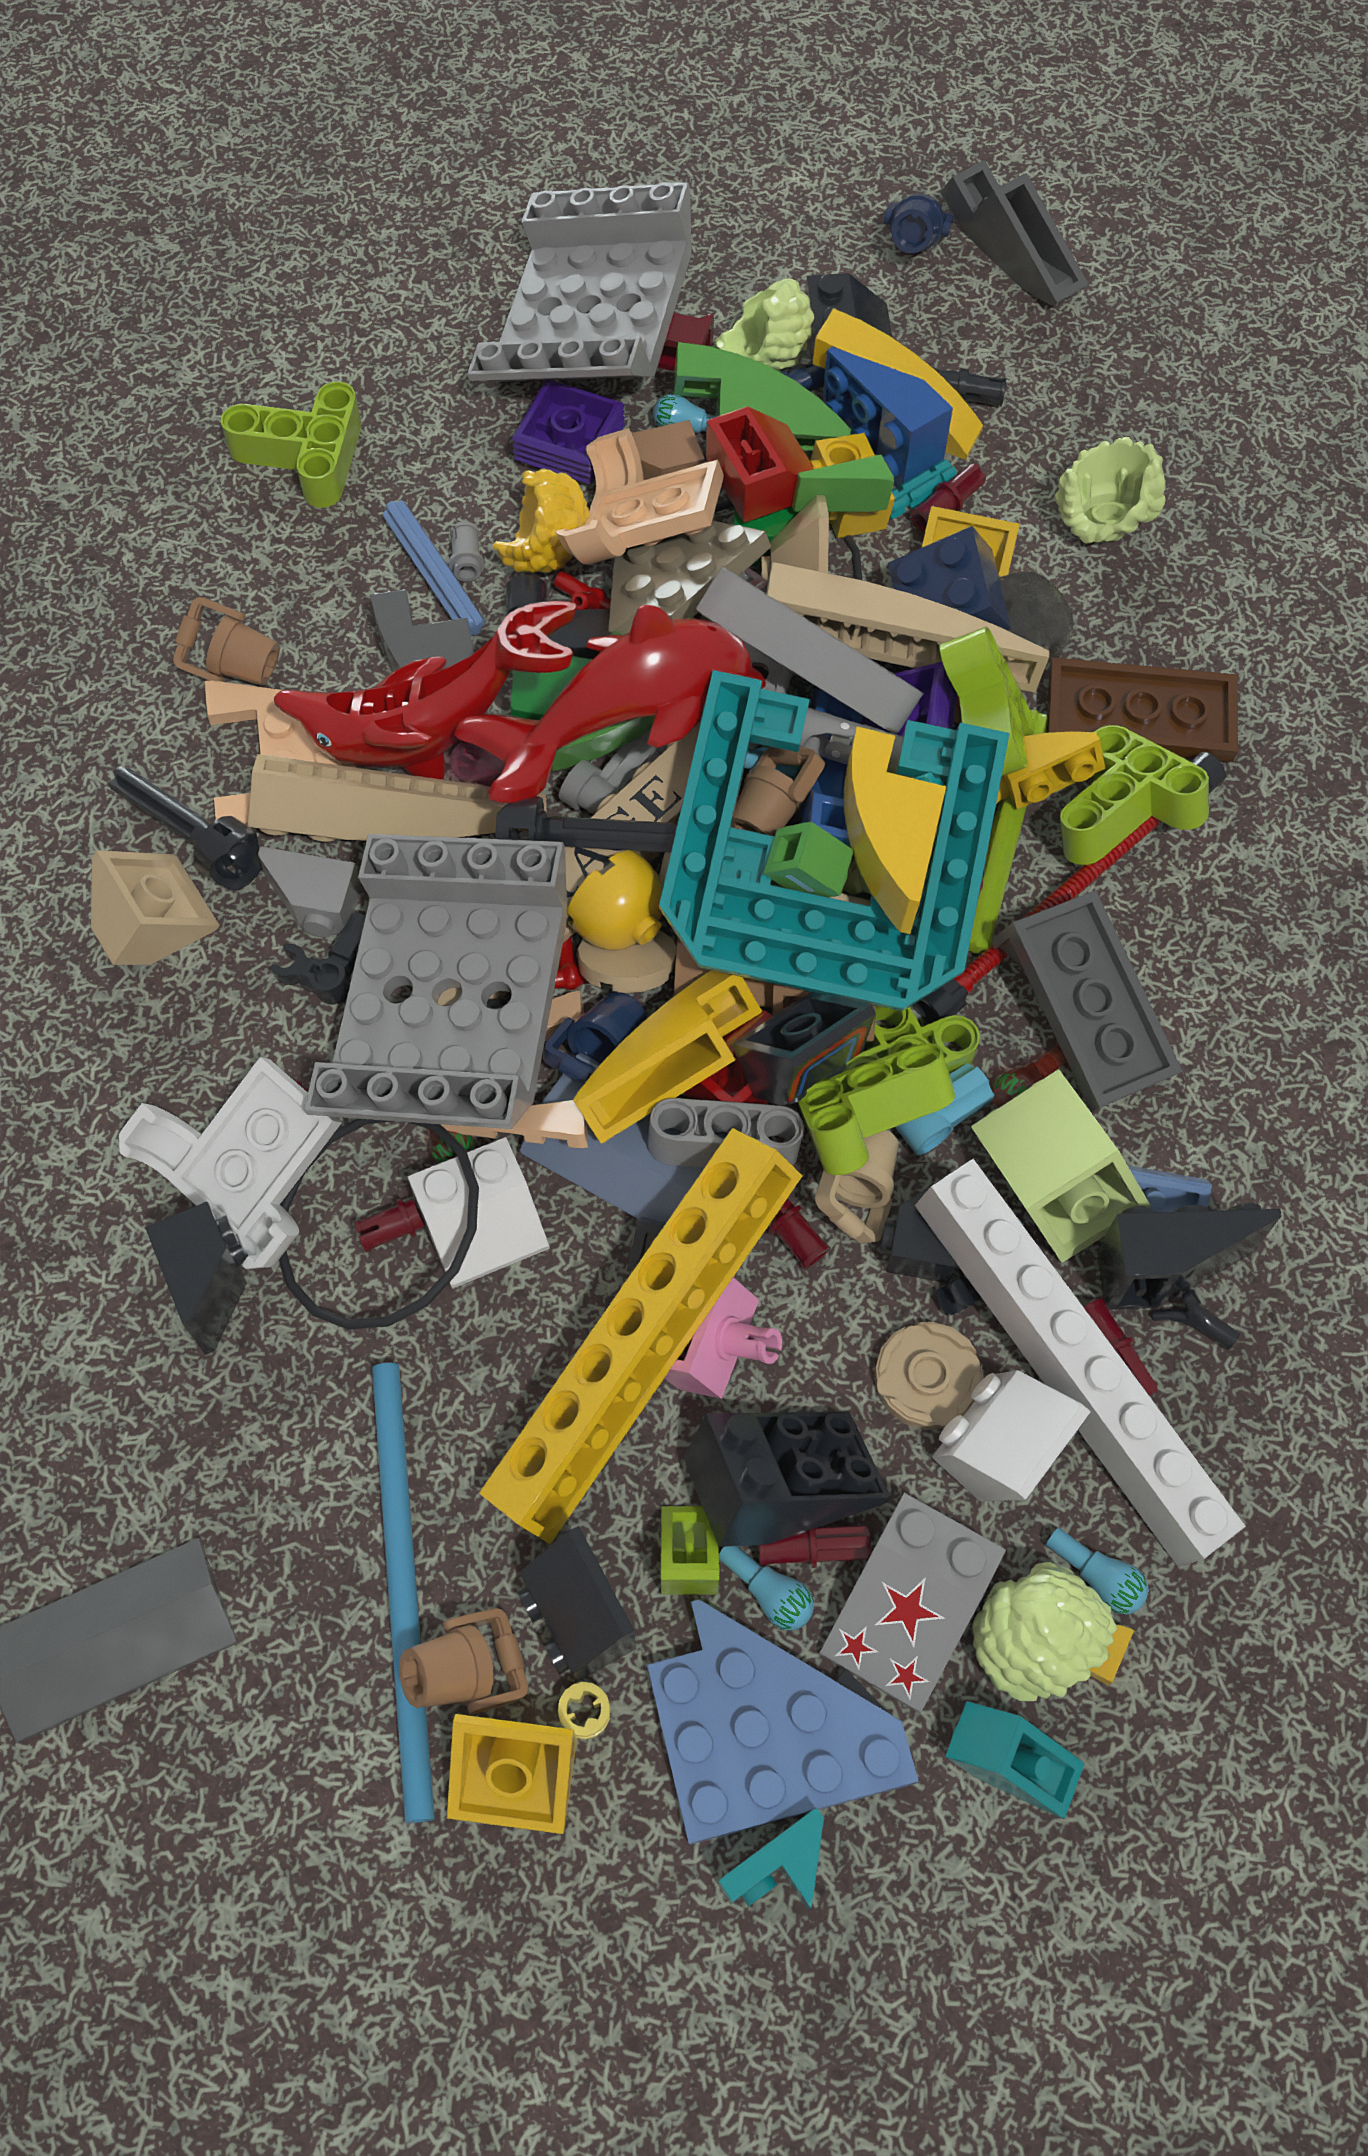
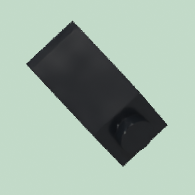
M929 1186L899 1206L895 1223L885 1222L879 1253L889 1255L886 1272L949 1284L956 1262L915 1207V1204L931 1187Z

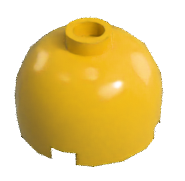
M626 850L616 853L609 858L615 866L607 870L603 875L597 869L589 874L575 892L567 909V914L573 919V921H567L569 926L593 946L606 950L627 949L636 943L644 945L651 941L661 928L659 920L663 913L659 909L663 886L660 877L652 866L637 852Z

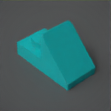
M817 1807L718 1880L717 1885L730 1905L742 1897L747 1906H751L778 1885L771 1874L780 1869L806 1910L808 1911L812 1908L824 1817Z

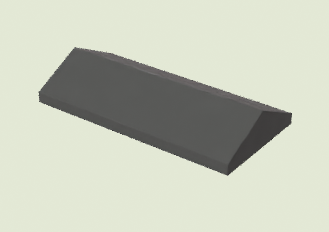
M197 1538L0 1626V1707L17 1743L26 1741L238 1644L201 1539Z

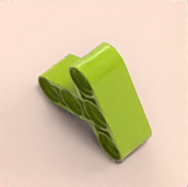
M341 381L325 384L319 389L311 412L251 404H236L223 412L221 425L229 453L234 460L245 464L297 470L303 496L311 506L326 508L340 500L361 430L356 393L352 386Z
M986 626L941 643L940 654L944 668L960 699L962 723L1010 733L1002 776L1027 768L1024 736L1035 733L1034 722L1028 704L990 629Z
M1109 725L1099 728L1094 732L1097 733L1101 741L1105 769L1095 773L1092 776L1093 783L1069 802L1061 811L1060 824L1063 853L1065 858L1078 865L1095 863L1151 816L1180 830L1198 828L1206 822L1209 816V777L1207 772L1194 763L1124 727Z
M876 1006L875 1022L888 1020L894 1023L896 1027L886 1029L875 1023L874 1041H866L867 1051L860 1053L847 1062L843 1072L912 1046L932 1043L942 1048L949 1074H951L966 1063L972 1065L979 1045L980 1033L973 1021L964 1016H948L921 1027L910 1007L904 1011ZM955 1042L961 1045L964 1050L958 1052L951 1051L943 1043Z
M927 1043L912 1046L839 1073L833 1077L822 1079L807 1090L806 1096L798 1101L797 1105L825 1172L831 1175H846L863 1167L869 1159V1152L864 1138L939 1111L951 1104L956 1095L942 1048L936 1044Z

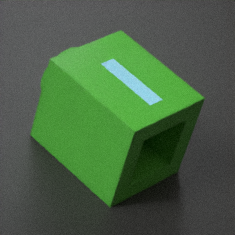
M812 821L778 828L763 874L786 889L828 898L840 896L847 880L848 868L854 850Z

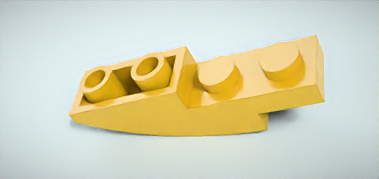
M1054 732L1024 736L1027 768L1001 777L996 804L1010 796L1018 810L1031 803L1040 802L1050 794L1076 782L1085 781L1095 773L1104 770L1105 763L1102 746L1097 733Z

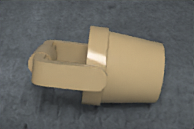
M888 1130L864 1138L869 1152V1159L860 1169L846 1175H831L824 1170L815 1196L818 1208L829 1217L830 1221L860 1244L878 1242L881 1239L884 1224L887 1221L892 1205L891 1195L894 1188L893 1175L898 1151V1140ZM835 1197L853 1206L871 1208L866 1225L844 1204L838 1202Z

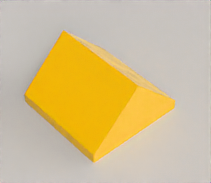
M455 1714L452 1731L447 1819L564 1834L577 1745L574 1729Z

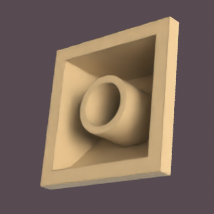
M816 495L770 542V556H762V577L769 580L773 562L828 573L829 515L825 495Z
M97 850L93 855L91 929L113 965H151L216 931L220 926L176 854Z

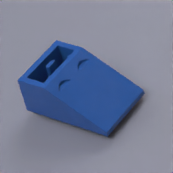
M835 347L827 349L822 401L851 429V435L865 433L874 455H882L892 472L894 485L897 488L926 469H930L931 472L930 467L944 459L953 407L923 379Z

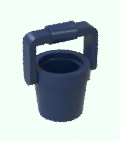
M911 194L903 198L899 203H890L886 209L883 224L890 225L894 244L901 251L917 253L931 248L939 240L941 233L944 237L949 236L954 215L943 212L940 204L931 196Z
M622 992L609 993L588 1012L578 1016L576 1020L567 1017L544 1045V1062L559 1070L560 1073L585 1084L596 1068L557 1049L567 1039L569 1047L575 1056L582 1053L602 1063L627 1036L647 1019L644 1008L629 994Z

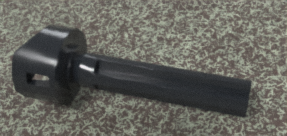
M120 766L113 771L115 778L109 782L110 789L194 845V865L199 872L219 885L231 890L244 888L259 875L261 871V862L258 857L260 848L256 831L253 828L248 827L247 824L233 816H222L211 823L130 768L125 770ZM229 866L237 869L236 875L228 869Z
M536 796L508 803L497 812L495 839L563 842L565 847L671 853L678 823L560 816L547 817L543 798Z

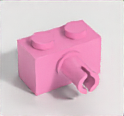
M733 1277L664 1379L677 1389L722 1399L737 1358L758 1360L766 1364L774 1363L779 1355L774 1352H768L765 1349L772 1348L781 1351V1333L775 1328L750 1325L759 1299Z

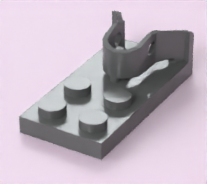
M1096 890L1015 921L993 938L992 944L994 949H1002L1024 968L1091 1112L1183 1072Z

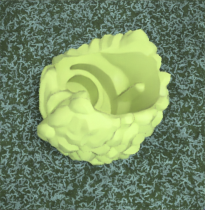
M786 278L782 281H777L765 291L758 292L757 295L743 303V315L740 320L735 323L733 329L723 332L715 340L714 345L718 349L737 353L768 365L778 372L782 370L788 371L790 367L793 368L799 364L807 349V340L811 338V324L814 320V315L810 308V299L800 290L799 283L796 280Z
M1129 437L1118 438L1111 445L1107 441H1102L1097 447L1091 448L1089 451L1082 450L1079 453L1078 460L1074 461L1071 469H1067L1061 476L1058 485L1059 490L1055 495L1061 513L1060 517L1064 520L1065 525L1071 527L1072 534L1078 536L1084 543L1104 540L1106 542L1118 541L1122 539L1125 533L1135 531L1138 528L1139 522L1153 521L1161 513L1165 504V496L1163 494L1165 490V478L1162 469L1163 458L1156 454L1152 444L1144 446V443L1141 441L1133 444Z
M1051 1562L1036 1564L1027 1577H1022L1017 1582L1010 1579L1006 1582L1000 1581L994 1584L986 1598L987 1601L982 1611L977 1613L972 1624L974 1633L973 1646L976 1649V1657L980 1666L990 1676L991 1682L997 1690L1008 1692L1011 1697L1019 1701H1036L1038 1696L1047 1699L1050 1694L1063 1697L1066 1695L1067 1688L1072 1687L1078 1681H1086L1091 1674L1090 1668L1100 1667L1103 1662L1108 1660L1110 1655L1107 1647L1114 1642L1111 1635L1118 1630L1111 1615L1110 1606L1102 1601L1098 1593L1093 1588L1086 1586L1084 1580L1074 1575L1069 1568L1057 1566Z

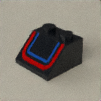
M809 992L732 1043L754 1097L781 1106L794 1104L803 1099L807 1094V1090L822 1079L841 1073L846 1068L847 1062L863 1052L876 1014L873 1005Z

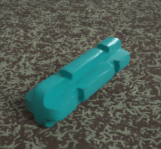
M943 459L930 467L931 472L930 469H926L899 485V491L896 488L892 489L895 501L889 519H895L906 512L905 507L910 510L927 500L934 493V488L940 482L948 483L957 474L955 466H952L949 460Z

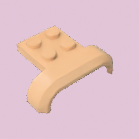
M627 428L600 436L586 447L596 479V492L589 510L590 517L586 520L583 527L568 531L566 528L557 530L556 534L564 549L586 565L619 557L629 547L641 544L651 546L659 543L664 538L682 533L687 535L696 534L711 526L724 473L718 460L643 480L639 452L630 429Z

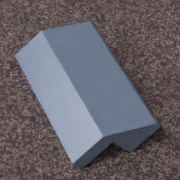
M582 1053L576 1055V1058L594 1066L596 1069L601 1064ZM563 1074L541 1104L573 1100L584 1084ZM651 1113L602 1144L587 1123L588 1148L568 1147L567 1140L546 1138L544 1144L525 1142L524 1139L519 1153L637 1219L645 1217L667 1223L704 1169L703 1167L667 1165L653 1158L648 1150L647 1143ZM673 1128L662 1130L669 1135L682 1134L681 1131ZM718 1132L715 1135L725 1139L728 1133Z

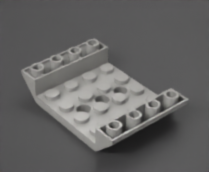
M663 182L656 185H621L611 188H581L566 191L545 190L532 193L522 219V225L532 248L500 341L478 343L467 373L469 380L479 382L545 381L548 379L575 380L654 377L692 254L689 183Z
M368 834L358 878L369 895L370 900L332 1063L315 1062L304 1111L307 1115L513 1129L534 1102L567 922L564 843ZM403 985L413 987L411 996L404 1002H389L390 995L396 988ZM450 988L462 990L460 999L453 1005H438V999L444 991ZM508 991L512 994L510 1001L500 1009H490L487 1007V1001L494 993Z

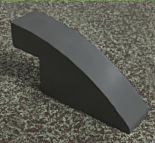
M983 160L953 176L940 193L973 242L1025 291L1054 306L1089 285L1027 173L1000 187L986 161Z
M406 589L370 594L381 647L392 673L413 661L437 656L446 659V665L442 668L445 669L474 654L468 618L413 626ZM462 740L456 742L482 759L491 757L490 752L479 746Z

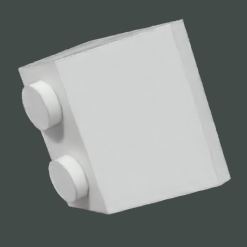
M506 1137L467 1152L479 1185L477 1231L459 1273L450 1281L452 1289L550 1249L527 1183ZM458 1156L407 1176L414 1199L445 1272L450 1268L467 1229L469 1187Z
M1018 1370L999 1374L991 1373L982 1379L973 1390L971 1398L974 1400V1403L964 1416H956L942 1430L939 1435V1440L942 1444L932 1458L980 1501L1026 1500L1091 1411L1076 1400Z

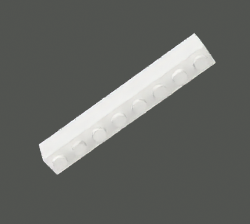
M970 1160L932 1185L915 1204V1207L1044 1384L1083 1404L1091 1411L1078 1428L1079 1432L1175 1564L1181 1567L1205 1559L1246 1527L975 1160Z

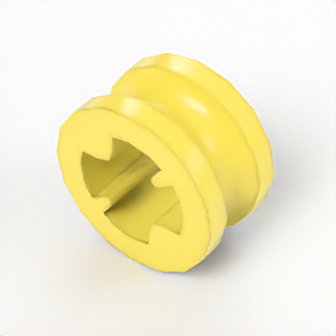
M580 1682L573 1684L564 1691L559 1700L558 1714L561 1725L566 1729H574L576 1737L579 1739H590L598 1736L605 1730L610 1720L611 1709L608 1697L600 1687L593 1683ZM584 1695H591L597 1699L593 1702L594 1708L601 1707V1714L598 1720L588 1718L584 1727L577 1726L572 1723L576 1719L575 1714H568V1707L571 1702L581 1703Z

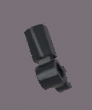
M356 911L352 914L329 950L330 958L320 959L311 957L309 959L300 946L286 943L283 949L290 959L295 960V963L289 968H282L279 965L272 964L270 970L274 977L285 985L300 983L303 989L316 994L319 1000L326 1004L335 1005L344 1002L348 996L351 983L349 977L354 970L366 915Z

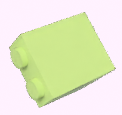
M1059 1069L1043 1080L1034 1083L1029 1089L1000 1108L991 1111L986 1117L971 1126L1061 1263L1104 1237L1117 1214L1132 1207H1151L1120 1151Z

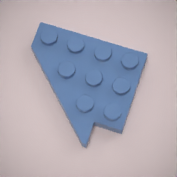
M701 1600L691 1601L703 1650L647 1665L690 1845L810 1813L816 1807L818 1810L919 1782L901 1720Z

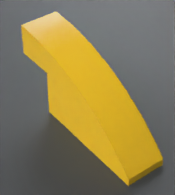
M833 308L815 338L813 364L825 369L827 349L835 347L925 380L953 407L945 453L966 460L982 431L983 424L960 394L936 370L901 343L871 325Z
M856 726L844 783V815L849 842L854 850L853 854L857 866L872 895L894 926L900 932L910 934L923 891L946 786L887 772L895 735Z
M713 970L709 971L671 998L642 1022L598 1066L576 1094L573 1101L601 1144L652 1113L653 1108L659 1102L665 1099L676 1098L735 1061L734 1056L722 1037L762 1013L743 977Z

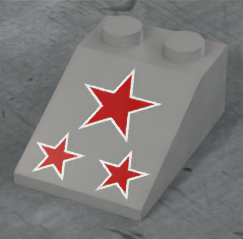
M904 1493L819 1655L844 1670L846 1669L849 1673L920 1714L980 1603L1006 1549Z

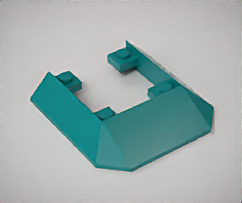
M713 670L659 903V909L699 968L869 1003L899 1011H904L961 975L965 970L1010 733L960 723L958 729L953 730L910 720L907 721L896 773L911 777L932 773L934 777H940L943 781V786H946L919 907L911 933L907 934L900 932L894 926L872 893L869 906L770 885L771 879L763 873L774 836L732 828V821L750 742L799 752L810 699L761 689L762 680Z

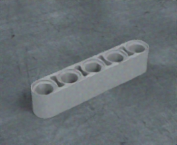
M722 566L696 608L697 611L713 622L720 624L737 637L891 733L898 735L923 695L921 691Z

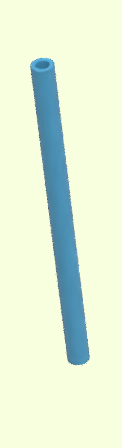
M381 1363L372 1367L404 1816L405 1823L412 1824L435 1820L426 1707L415 1708L410 1705L402 1690L399 1677L401 1654L405 1649L421 1644L400 1370L399 1365L396 1363Z

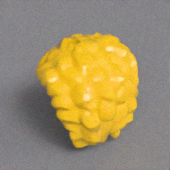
M541 469L536 472L525 471L522 474L523 480L521 481L526 485L525 495L522 498L524 508L519 513L520 529L515 534L516 540L508 543L496 541L492 547L498 553L502 563L511 566L516 572L548 573L552 570H560L573 556L564 549L556 531L565 528L568 531L583 527L586 520L590 517L587 502L579 484L566 473H555L548 469Z

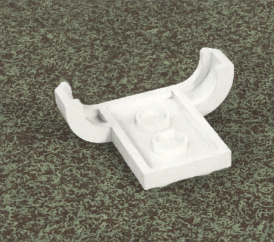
M260 1057L202 1134L171 1113L156 1106L141 1103L119 1133V1150L123 1156L139 1160L157 1170L196 1206L208 1201L217 1218L227 1215L235 1234H238L248 1255L242 1266L245 1269L273 1267L299 1234L296 1222L280 1203L342 1122L336 1117L307 1115L304 1108L308 1092L270 1059Z

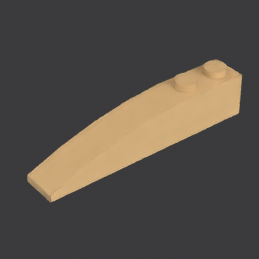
M776 562L772 563L766 594L867 658L913 668L942 662L940 654L941 643L987 626L993 634L1020 690L1036 692L1049 659V650L967 613L910 593L867 581Z
M257 754L251 779L248 827L260 828L262 832L270 835H284L288 832L308 834L310 838L323 842L334 841L337 838L367 840L368 834L458 838L495 833L497 812L508 803H500L489 799L488 792L491 786ZM540 793L537 796L543 798L544 810L547 813L546 794Z

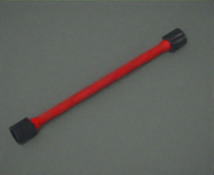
M1200 752L1190 760V762L1207 772L1209 777V794L1225 780V769L1221 762L1212 754ZM1153 816L1148 818L1102 859L1092 864L1083 865L1074 875H1071L1066 882H1063L1061 886L1023 918L1076 898L1081 891H1084L1102 873L1106 872L1110 866L1114 865L1115 862L1122 858L1123 855L1130 851L1135 844H1138L1162 821ZM993 945L989 946L988 949L965 968L961 975L916 1002L914 1006L918 1014L929 1024L942 1018L956 1015L967 1005L965 1001L966 996L973 991V986L1007 958L1008 955L1000 948L994 949Z

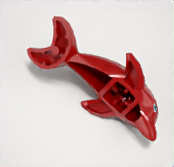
M549 601L529 604L515 609L504 618L496 633L484 646L466 659L445 669H442L446 665L445 658L441 656L430 657L405 665L388 675L372 688L349 692L281 690L274 696V703L282 712L300 722L316 750L339 763L365 768L403 766L413 776L444 780V752L459 741L454 734L458 724L466 717L485 714L512 670L549 673L562 671L570 666L573 655L571 648L551 641L548 636L573 620L577 605L568 601Z
M641 605L637 608L629 633L624 636L607 635L591 637L586 648L600 651V653L568 683L540 721L515 716L478 714L464 718L458 724L454 734L459 740L479 746L505 762L501 775L491 785L488 792L489 799L500 803H514L536 797L546 788L557 750L583 736L637 717L655 715L647 744L658 748L683 739L700 722L713 670L762 680L761 689L766 687V681L762 674L752 667L751 658L744 642L720 624L698 619L671 620L668 614L661 608L653 605Z

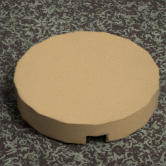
M660 930L648 943L644 945L636 943L622 950H606L595 947L585 939H582L578 947V966L580 974L589 983L601 988V982L612 984V991L622 993L644 992L659 987L669 980V973L671 971L675 972L677 949L675 942Z
M921 1322L918 1325L910 1326L906 1329L904 1327L894 1332L881 1348L874 1371L877 1394L887 1411L902 1423L923 1430L944 1429L956 1416H964L974 1403V1400L971 1398L973 1390L984 1379L982 1365L980 1367L976 1350L970 1340L953 1327L936 1322Z

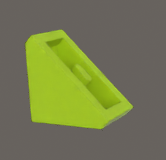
M661 1506V1595H718V1544L703 1506Z

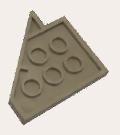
M712 521L711 526L696 534L687 535L682 533L664 538L659 543L651 546L641 544L626 548L623 555L614 558L609 618L610 635L614 630L623 635L629 633L638 606L641 605L659 607L668 614L671 620L693 618L699 612L696 608L721 566L739 576L771 548L766 532L740 525Z

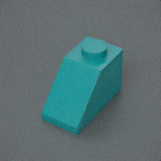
M968 1701L954 1729L952 1740L945 1756L975 1778L1062 1819L1066 1817L1085 1765L1083 1761L1023 1717Z

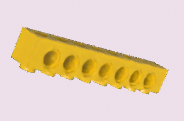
M734 1128L730 1130L536 1412L527 1422L518 1438L495 1468L479 1494L519 1526L549 1544L553 1542L791 1194L802 1175L776 1149Z

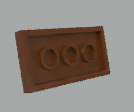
M1052 657L1049 667L1048 726L1046 733L1094 732L1101 727L1115 725L1124 727L1180 757L1193 758L1200 752H1208L1219 761L1234 762L1238 753L1237 674Z

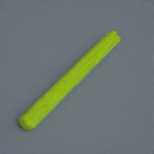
M1034 709L1030 710L1035 727V733L1032 735L1046 733L1048 726L1047 715L1041 714ZM1010 796L999 801L990 833L982 875L983 887L978 896L968 951H972L977 955H980L991 946L1027 808L1025 806L1017 810Z

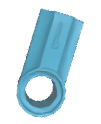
M966 1063L950 1074L956 1097L947 1107L895 1127L917 1156L926 1154L941 1144L951 1134L953 1127L992 1103L994 1093L990 1088L989 1080L978 1067H973Z

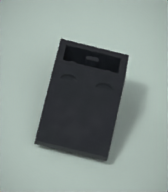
M1245 1203L1233 1206L1229 1210L1208 1211L1207 1207L1203 1205H1188L1178 1208L1175 1212H1154V1209L1144 1206L1132 1207L1122 1211V1213L1116 1215L1097 1249L1101 1288L1105 1305L1109 1310L1153 1309L1164 1305L1254 1253L1282 1217L1281 1209H1261L1259 1204Z
M850 1412L706 1413L683 1457L718 1547L769 1545L888 1503L891 1498Z

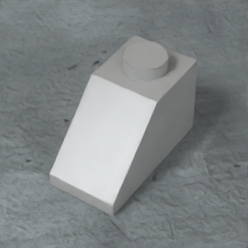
M260 846L258 857L266 879L299 928L317 937H329L331 934L340 935L355 911L362 888L358 878L359 874L356 863Z

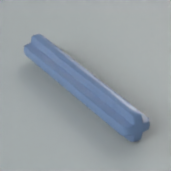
M402 500L395 503L394 501L387 503V509L383 512L385 521L452 620L468 618L470 635H479L481 628L485 625L484 618L407 504Z

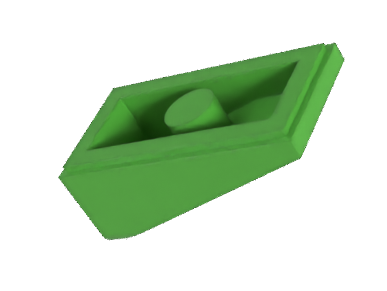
M882 455L800 472L797 476L792 508L794 511H801L816 495H825L828 512H874L885 510L888 508L894 477Z

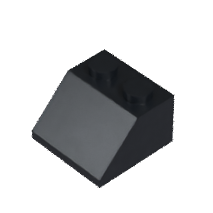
M851 274L807 276L805 294L810 299V308L814 315V320L811 324V338L808 339L811 362H813L815 338L833 308L855 317L892 337L887 303Z
M207 1201L145 1227L180 1320L205 1355L216 1350L245 1289L247 1281L241 1266L248 1257L227 1215L217 1218Z
M579 1525L566 1532L520 1571L526 1587L518 1591L517 1594L531 1622L534 1623L542 1618L552 1638L544 1642L543 1645L559 1675L569 1669L575 1683L636 1650L634 1629Z

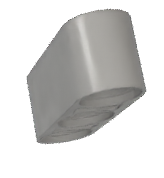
M680 1098L665 1099L659 1102L652 1110L647 1142L648 1150L654 1159L663 1164L705 1168L715 1151L724 1141L723 1138L715 1134L718 1132L729 1133L734 1128L776 1149L793 1166L797 1160L804 1132V1124L797 1112L784 1106ZM673 1128L681 1131L682 1134L669 1135L662 1130ZM779 1136L787 1140V1142H773L768 1137Z

